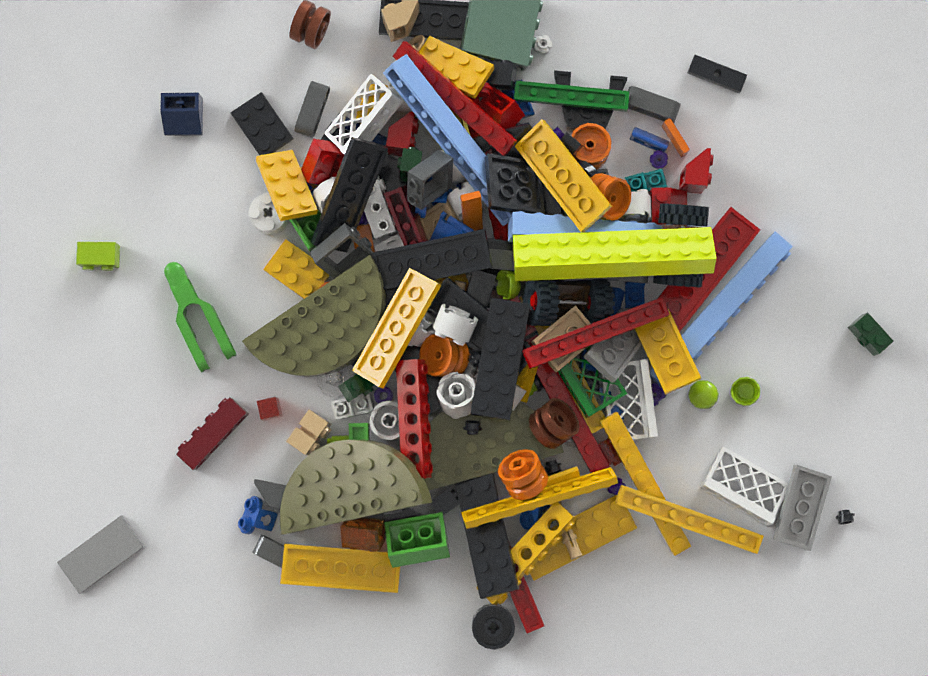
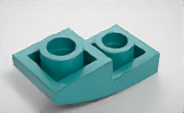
M662 168L625 177V180L630 185L631 192H636L640 189H646L649 192L651 188H667Z

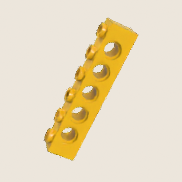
M555 502L511 549L513 563L519 567L516 573L518 585L521 584L522 581L520 579L525 574L528 576L535 569L533 565L538 560L542 561L548 555L547 550L552 545L556 546L562 538L560 536L565 531L568 532L574 527L576 518L561 503ZM557 520L559 527L557 530L552 531L550 524L552 521ZM540 535L545 536V543L543 545H538L537 538ZM527 549H530L532 551V556L530 559L526 560L524 558V552ZM508 593L488 597L487 599L493 605L498 603L501 605L508 598Z

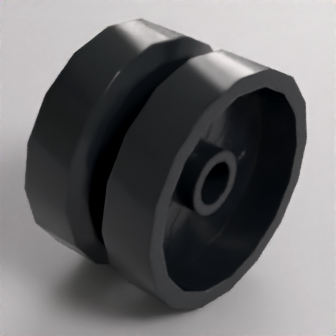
M491 603L483 605L476 611L472 620V632L478 644L487 649L495 650L503 648L510 643L514 636L515 624L513 616L507 608L500 604L493 605ZM491 622L496 623L497 627L495 629L489 627Z

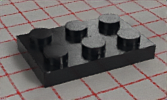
M262 92L230 112L259 156L274 153L294 139Z

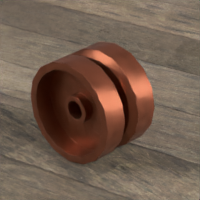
M304 0L293 18L289 32L290 39L299 43L304 40L306 46L316 49L327 31L331 11L322 6L316 9L314 3Z
M552 398L529 417V426L533 435L543 446L549 449L558 448L579 431V422L576 414L568 404L558 398Z

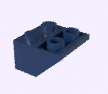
M199 92L161 93L160 112L164 135H203V98Z

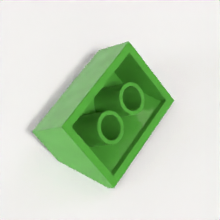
M443 512L385 522L388 557L392 568L450 558Z

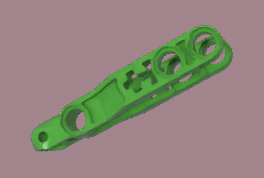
M177 262L168 263L164 268V274L178 303L176 323L199 370L204 372L210 369L203 356L205 355L196 342L195 338L197 337L186 317L187 307L191 304L201 306L227 360L236 356L232 343L214 307L198 298L181 264Z

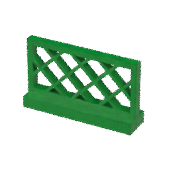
M573 358L558 373L585 418L590 417L627 394L618 378L613 383L609 380L597 378L599 372L597 369L594 377L585 375L586 364H592L586 359ZM573 360L583 363L581 373L574 372L571 368ZM583 377L593 379L591 390L583 388ZM596 380L607 383L605 393L594 391ZM609 385H616L621 393L617 396L608 395ZM593 394L604 396L602 405L597 408L592 403Z

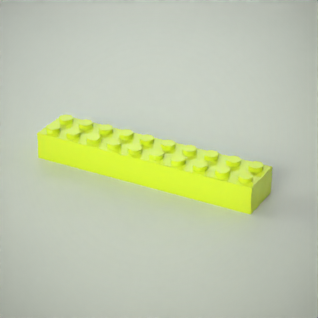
M711 227L513 235L515 281L714 273L717 259Z

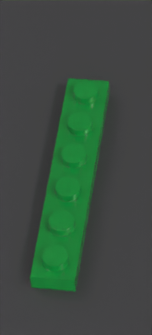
M516 81L514 100L627 112L630 91Z

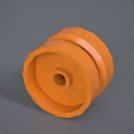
M586 123L577 127L571 136L581 143L583 147L574 158L576 161L588 162L597 170L605 164L611 150L610 135L604 127L598 124Z
M599 173L593 175L591 180L612 205L602 218L611 221L618 220L629 208L631 202L630 185L626 180Z
M431 334L422 343L419 358L425 360L428 366L427 374L444 377L452 372L462 374L469 362L467 344L465 343L464 346L454 343V339L450 337L441 338Z
M523 449L515 451L505 457L499 465V477L503 484H505L509 495L514 499H530L543 491L548 483L547 472L541 464L538 455L532 450Z

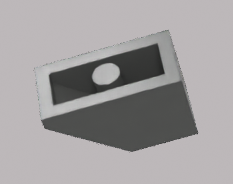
M254 479V484L267 505L273 507V511L280 512L286 485Z

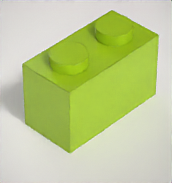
M77 242L76 265L82 267V270L92 271L94 267H100L104 271H113V268H119L120 245L116 242Z

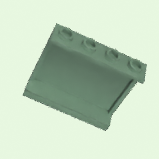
M470 0L460 50L500 62L502 60H509L514 65L520 66L521 70L524 71L532 63L533 55L530 53L531 48H534L536 43L534 32L539 26L540 19H537L538 12L542 10L543 1Z

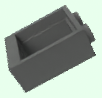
M438 149L409 170L407 202L422 210L452 188L453 157ZM432 176V180L425 184V181Z
M344 223L311 251V255L315 264L335 279L367 256H372V244L366 237L362 238L354 227L350 228ZM349 238L359 245L338 264L328 257Z

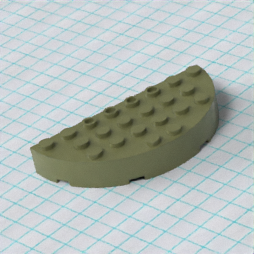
M371 255L367 256L242 340V342L262 363L291 375L315 377L331 374L351 365L359 359L386 309V292L383 290L384 284L381 273Z
M521 402L518 403L514 411L512 410L510 421L471 414L453 419L442 411L430 422L431 432L429 439L432 445L430 458L433 472L431 474L432 478H424L428 489L433 490L497 472L503 459L518 450H532L538 455L539 459L564 453L562 445L556 449H549L535 438L529 426V417L535 410ZM465 421H480L482 430L478 431L477 435L467 434V430H463ZM418 454L415 457L417 463H419L420 460Z
M365 439L335 441L309 454L291 475L281 502V535L432 503L431 495L424 478H421L416 470V466L395 448L381 442Z

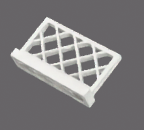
M370 74L324 134L345 155L351 137L372 142L403 101L373 74ZM375 82V90L369 91L370 85ZM386 92L385 95L379 101L380 93ZM374 95V102L368 104L369 96ZM363 98V105L357 106L359 99ZM374 107L373 110L367 116L368 108ZM363 110L362 117L356 119L357 111ZM348 113H351V120L345 121ZM362 122V124L356 130V123ZM351 125L350 132L345 133V126ZM340 128L339 135L333 136V132ZM350 137V139L344 145V138Z
M648 359L631 361L627 366H634L635 375L631 379L623 371L620 375L629 381L624 389L626 390L630 384H633L637 388L638 393L634 398L628 393L625 395L631 400L626 409L617 403L618 400L614 401L611 406L610 404L606 406V417L611 415V409L616 405L623 411L620 415L621 419L626 413L634 420L627 428L633 440L658 437ZM601 374V379L608 380L604 375ZM602 382L603 393H605L607 385L605 382ZM633 403L640 407V413L637 417L628 411ZM636 422L642 426V435H636L630 430Z
M721 447L700 489L765 526H769L776 519L775 515L785 497L789 483L731 450ZM724 453L731 457L733 464L723 466L721 458ZM737 465H746L750 474L740 476ZM734 466L737 477L728 479L725 468ZM721 470L724 481L717 482L712 479L714 471ZM759 473L764 475L766 483L757 485L754 475ZM751 476L754 487L745 489L741 478ZM738 479L741 490L735 492L731 490L729 482ZM778 483L783 486L781 494L774 495L771 484ZM768 486L771 496L762 499L759 488ZM755 489L758 500H749L746 491ZM772 499L774 504L772 512L765 509L763 501Z

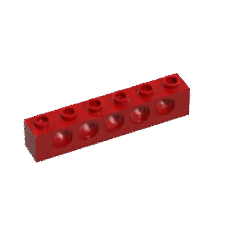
M423 359L399 360L396 365L400 452L416 466V470L421 478H432L433 465L430 458L432 445L429 439L431 425L428 420L430 406L427 400L429 386L426 381L428 366ZM413 375L416 379L414 384L411 381ZM414 395H415L416 398H417L415 404H414L413 401H412V398H413ZM415 414H416V416H417V418H418L416 424L414 423V420H413ZM416 434L419 438L418 443L414 440ZM417 454L420 458L419 463L415 460Z

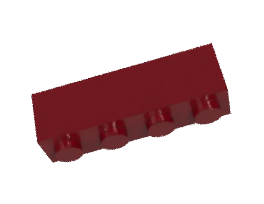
M407 185L384 193L403 245L428 241L420 218L415 213V206L407 202Z
M224 398L218 404L219 409L215 413L211 412L204 421L206 423L201 428L198 426L191 433L193 437L188 442L185 440L178 447L179 451L176 455L192 470H197L249 415L233 398Z

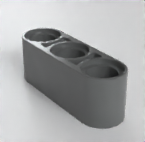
M311 81L296 121L295 132L312 138L315 136L330 93V86Z
M629 87L628 109L661 121H666L670 118L675 123L681 106L679 102L638 87Z
M261 535L252 553L282 568L284 545L265 535Z

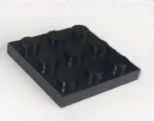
M488 153L485 156L489 209L505 212L524 211L530 214H545L542 181L526 160Z

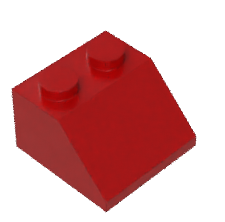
M651 188L649 191L651 196V221L649 222H654L658 225L665 224L658 223L660 203L687 205V191L675 188Z

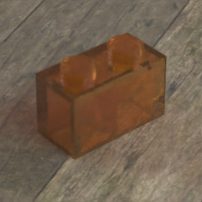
M355 519L343 522L340 526L342 547L375 552L380 551L385 543L384 521Z

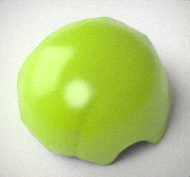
M500 270L496 277L498 279L497 293L500 296H504L503 299L512 300L520 293L521 281H515L514 271Z
M741 377L732 384L731 396L737 404L751 406L759 399L760 386L750 377Z
M707 380L696 381L690 386L688 393L692 405L699 409L713 407L719 397L717 387Z

